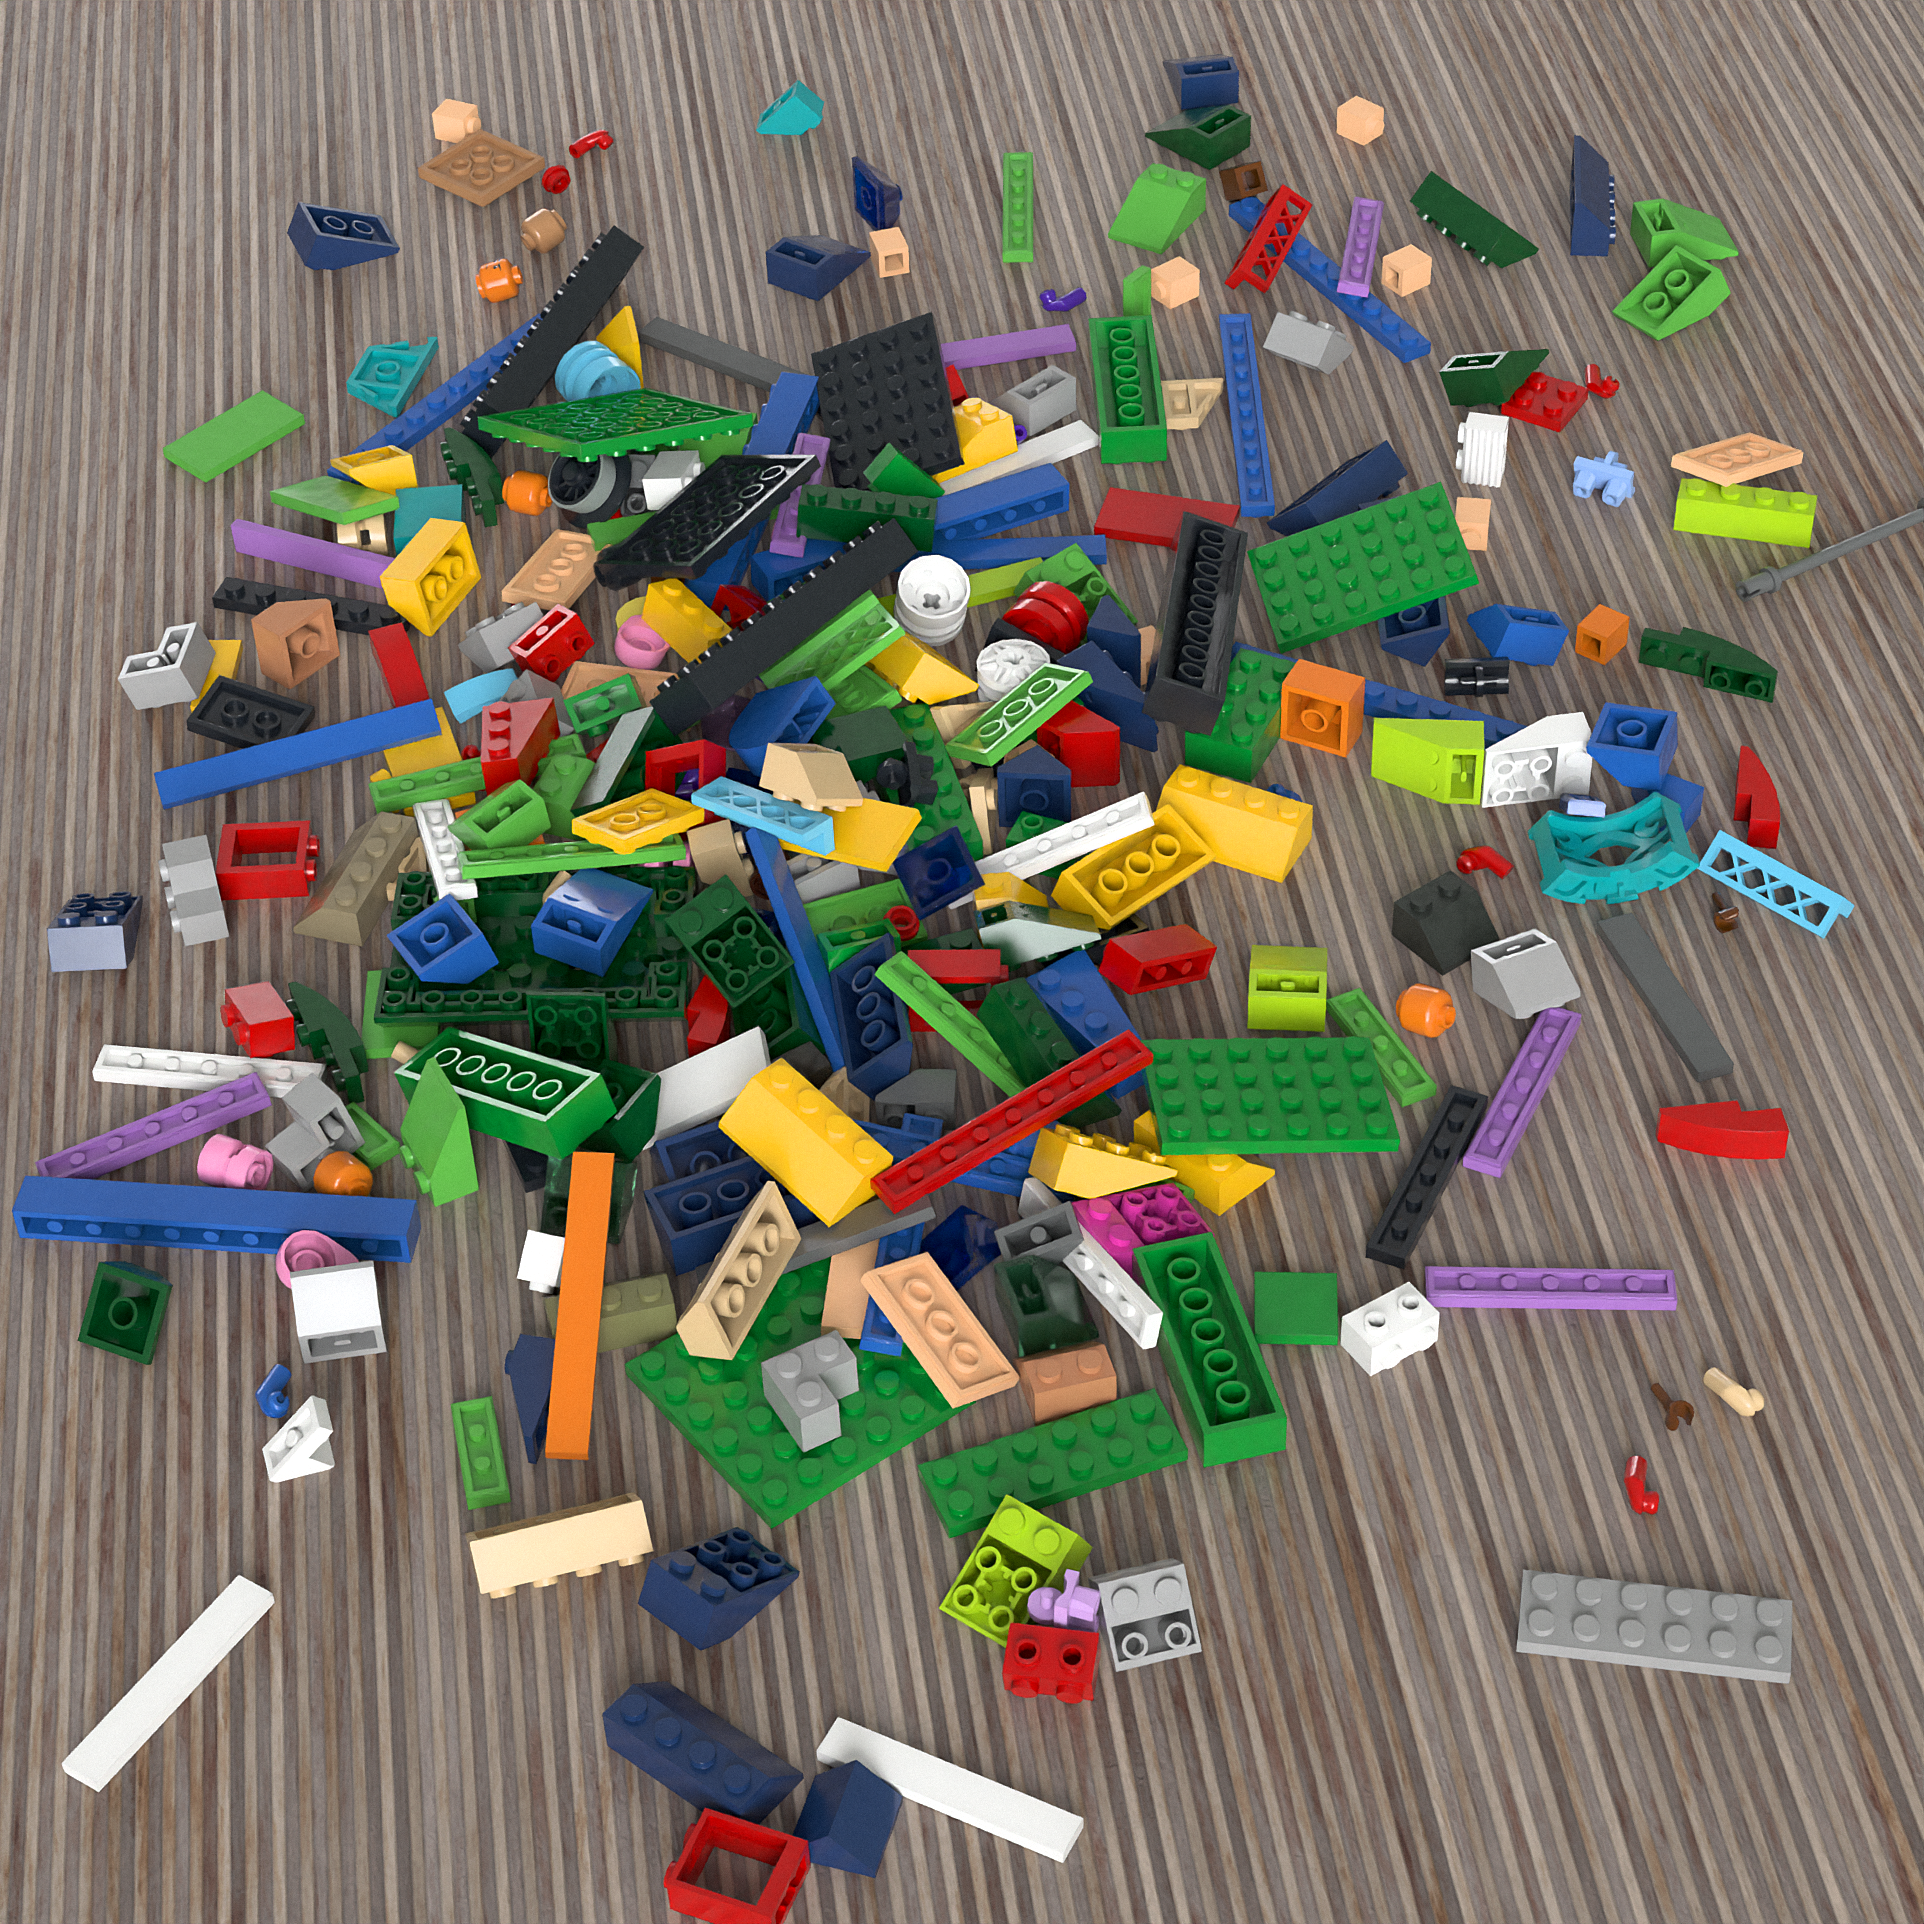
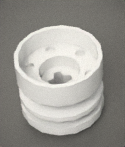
M929 555L911 561L902 570L897 585L893 612L894 619L903 630L931 647L941 646L954 640L962 631L971 591L969 578L963 568L949 558Z
M1010 639L990 644L981 651L976 661L977 681L979 684L978 702H998L1044 663H1050L1049 654L1043 647L1026 640Z

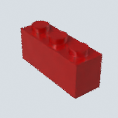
M1187 924L1109 939L1104 949V957L1098 972L1129 995L1206 979L1217 946Z

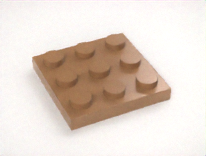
M479 129L418 167L419 178L484 207L544 169L545 162L544 157Z

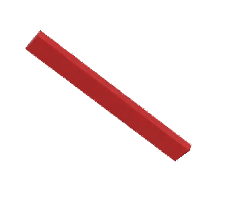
M1128 1029L871 1178L870 1188L896 1214L927 1193L930 1194L1152 1064L1153 1053Z

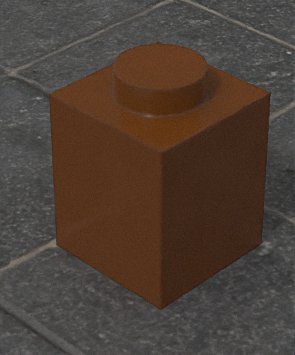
M1261 161L1243 163L1219 171L1226 201L1243 199L1268 191Z

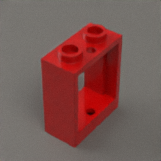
M702 739L647 751L645 791L653 788L675 797V773L698 768L699 789L721 776L726 778V748ZM704 809V822L689 827V830L725 820V818L715 815L713 811ZM687 831L679 833L682 841L688 840Z
M310 820L222 824L215 871L221 901L309 897L311 881H317V864L314 857L320 856L319 836L313 835ZM297 852L295 864L241 866L242 854Z
M1001 949L908 950V957L938 984L991 983L992 988L993 985L1009 981L1008 965H1001ZM984 1000L958 1001L979 1020L976 1014ZM908 1005L911 1032H937Z
M705 1808L697 1824L692 1823L688 1827L683 1841L684 1850L678 1861L673 1860L669 1864L664 1877V1888L668 1891L671 1910L713 1924H783L811 1868L808 1840ZM714 1847L775 1866L756 1906L695 1886Z

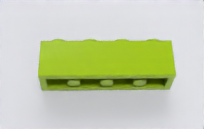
M1681 478L1673 530L1809 548L1818 495H1810L1804 492L1779 491L1767 487L1741 486L1735 483L1726 487L1698 478Z

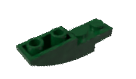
M444 428L445 442H440L443 461L446 462L449 479L456 480L457 485H462L463 491L468 492V496L471 497L475 516L481 515L485 528L498 525L495 505L504 504V500L502 497L501 476L490 456L472 439L453 428Z
M1645 627L1641 636L1638 663L1704 678L1703 687L1773 703L1778 671L1752 652L1722 638L1683 627L1680 635Z
M296 981L288 983L291 999L285 1000V1003L294 1016V1022H299L295 1027L301 1046H309L314 1060L323 1057L327 1068L334 1066L335 1070H331L334 1086L337 1093L344 1091L349 1104L352 1102L356 1104L364 1102L360 1074L369 1072L364 1044L357 1030L341 1010L327 998Z

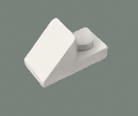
M311 1395L264 1446L262 1450L270 1481L277 1483L328 1470L335 1466L328 1438L333 1432L326 1400Z

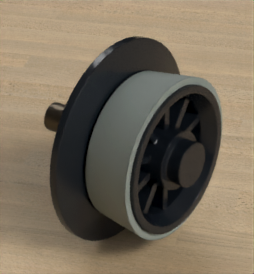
M559 453L549 473L548 492L552 501L561 508L563 516L570 524L578 528L587 529V524L606 522L617 512L626 498L631 483L632 467L628 453L618 457L602 454L598 455V460L592 462H579L577 457H561Z

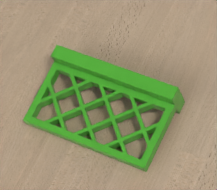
M869 589L758 676L768 689L816 676L824 688L829 691L906 633Z

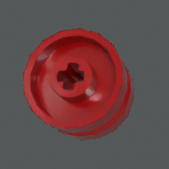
M1049 581L1035 582L1028 586L1019 596L1017 602L1002 617V620L1065 654L1071 653L1084 639L1089 623V617L1079 599L1062 585Z

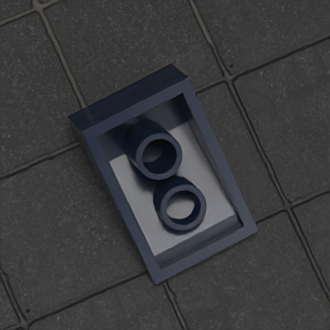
M298 202L287 231L304 265L313 270H337L394 255L400 250L382 216Z

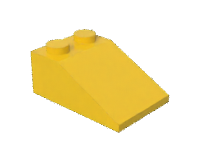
M980 398L964 400L962 405L954 408L965 465L932 475L931 477L938 483H942L1017 452L1018 447L1012 415Z

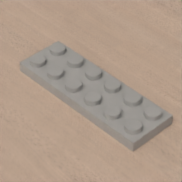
M1523 1569L1516 1652L1789 1684L1791 1676L1793 1600Z

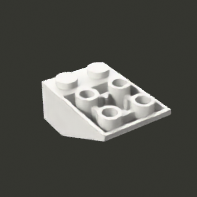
M1577 712L1547 716L1485 749L1481 797L1482 808L1559 799L1562 793L1589 795L1593 757L1587 753L1586 746L1592 733L1584 713Z

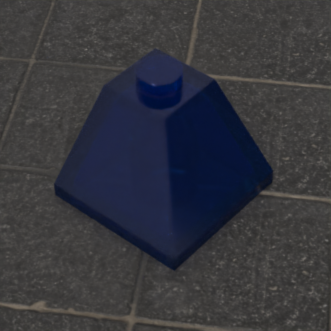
M852 157L854 206L856 212L873 231L892 228L900 215L902 192L899 185L895 184L884 172L860 157Z
M957 825L893 861V866L920 921L985 885Z
M961 1205L921 1240L919 1254L928 1252L955 1290L959 1292L1002 1255L994 1233L995 1230L999 1229L997 1222Z

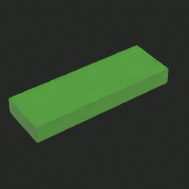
M492 1396L450 1404L468 1510L511 1502Z

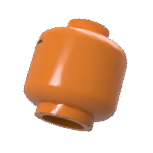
M499 259L483 264L479 269V274L475 275L481 297L483 299L487 298L491 303H497L518 296L519 285L524 283L519 266L513 267L508 259Z
M518 470L512 476H508L504 482L502 497L506 501L508 508L514 512L538 516L543 513L546 507L552 505L553 501L548 492V478L543 474Z
M1416 983L1402 991L1396 1003V1015L1399 1017L1401 1026L1409 1032L1428 1038L1440 1036L1455 1021L1456 1010L1453 1007L1451 995L1443 989L1424 983Z
M336 1151L320 1160L314 1173L313 1182L318 1193L368 1197L373 1185V1174L368 1166L347 1151Z

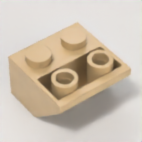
M768 743L759 786L773 791L772 796L774 798L784 801H794V799L801 801L800 806L802 808L813 811H822L823 806L835 811H846L847 806H862L863 797L843 753L817 744Z

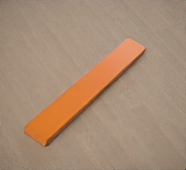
M573 1152L545 1457L547 1459L589 1460L615 1162L614 1153Z

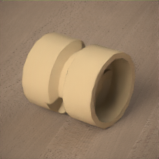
M384 514L346 525L336 523L338 543L340 545L389 556ZM361 530H369L371 542L363 543Z

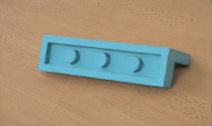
M722 776L691 794L692 804L713 811L717 816L730 819L749 828L756 827L779 839L822 855H827L835 850L832 816L802 808L799 804L774 798L771 794Z
M1721 830L1717 833L1701 860L1700 866L1697 868L1823 939L1837 916L1840 914L1848 918L1855 906L1843 896ZM1722 849L1732 855L1735 868L1718 872L1711 868ZM1740 860L1747 864L1741 866ZM1753 869L1763 872L1765 885L1753 889L1746 887L1743 872ZM1736 875L1738 882L1729 877ZM1771 877L1778 881L1772 882ZM1789 886L1794 889L1797 902L1784 906L1778 905L1774 889ZM1767 892L1769 899L1765 898L1760 894ZM1802 894L1809 898L1803 900ZM1820 903L1829 908L1819 926L1808 921L1805 910L1806 906ZM1798 909L1800 916L1794 914L1791 911Z

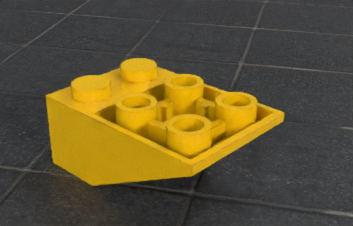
M1057 1124L1055 1130L1046 1127L1040 1129L1028 1173L1054 1190L1092 1199L1174 1177L1177 1175L1178 1170L1165 1163L1166 1156L1152 1152V1148L1146 1145L1129 1142V1145L1126 1146L1116 1143L1115 1138L1107 1135L1093 1133L1092 1137L1080 1134L1079 1129L1064 1124Z

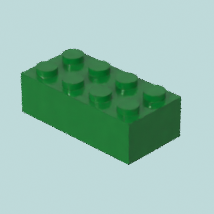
M1240 648L1230 663L1225 702L1211 736L1185 731V765L1252 783L1280 738L1282 683L1296 663Z

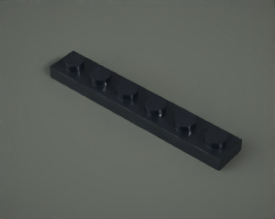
M226 577L212 596L214 608L252 615L260 614L276 602L326 598L331 601L336 630L369 635L368 631L401 622L407 633L412 625L389 605L247 581L239 578Z
M1453 1085L1449 1087L1366 1246V1258L1403 1270L1405 1269L1487 1109L1488 1096Z

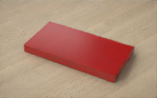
M1110 487L1094 525V535H1105V538L1170 547L1184 511L1235 528L1240 506Z

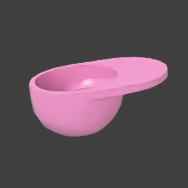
M642 615L631 616L619 628L614 645L615 654L629 668L655 669L661 664L671 646L641 619Z
M302 1230L290 1235L281 1244L275 1258L276 1272L279 1279L290 1289H292L290 1272L359 1262L351 1252L329 1237L310 1230Z

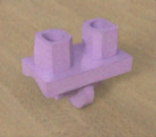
M1066 1569L1064 1593L1062 1594L1059 1590L1052 1587L1036 1589L1028 1598L1027 1610L1029 1616L1039 1624H1054L1053 1628L1097 1633L1100 1616L1096 1614L1099 1608L1101 1591L1079 1586V1572Z

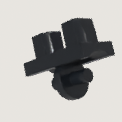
M1509 658L1445 659V696L1475 695V697H1483L1486 694H1509Z
M904 741V756L899 761L888 758L876 769L877 781L882 787L897 790L899 805L913 808L915 803L933 805L938 792L937 781L930 780L934 770L933 757L917 754L915 742Z

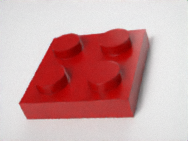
M1533 371L1525 380V383L1512 394L1510 400L1502 404L1501 414L1561 432L1587 401L1589 388L1576 385L1571 381H1563L1547 376L1542 372Z

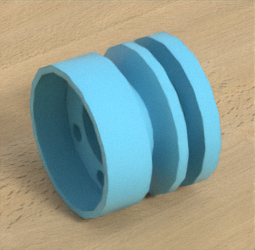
M585 341L575 345L563 356L555 373L556 389L567 401L641 388L640 379L635 371L624 361L620 360L606 345L598 341Z

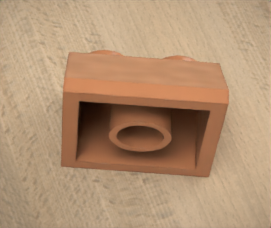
M326 598L276 602L251 619L261 673L289 690L340 655L331 601Z
M1090 1341L1013 1359V1366L1020 1377L1019 1382L1035 1427L1117 1400L1116 1373L1105 1344Z

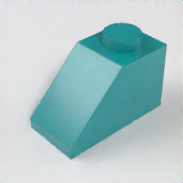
M797 80L760 114L756 131L760 134L802 135L809 128L814 129L821 122L824 101L801 81Z

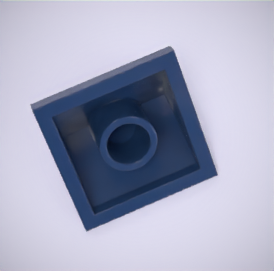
M1110 595L1103 596L1087 625V643L1093 641L1102 651L1107 650L1113 657L1115 664L1122 672L1127 671L1132 676L1135 685L1140 689L1141 633Z
M1446 595L1378 619L1382 650L1425 667L1450 634Z
M1036 745L998 767L999 827H1013L1022 811L1067 823L1072 822L1071 770L1040 746Z
M856 1759L814 1777L792 1836L808 1840L810 1863L876 1878L903 1803V1796Z

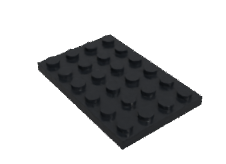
M932 312L811 353L814 374L819 377L817 391L825 435L831 439L829 457L835 488H855L860 491L872 492L867 487L871 482L863 472L888 443H891L930 476L965 465L936 319Z
M721 455L599 561L597 566L602 575L618 576L619 578L627 576H641V578L664 577L665 579L677 577L690 580L700 578L707 572V568L713 562L727 555L728 549L732 545L746 538L751 528L770 516V511L778 504L787 501L791 496L790 494L798 486L807 483L811 479V475L821 467L816 455Z

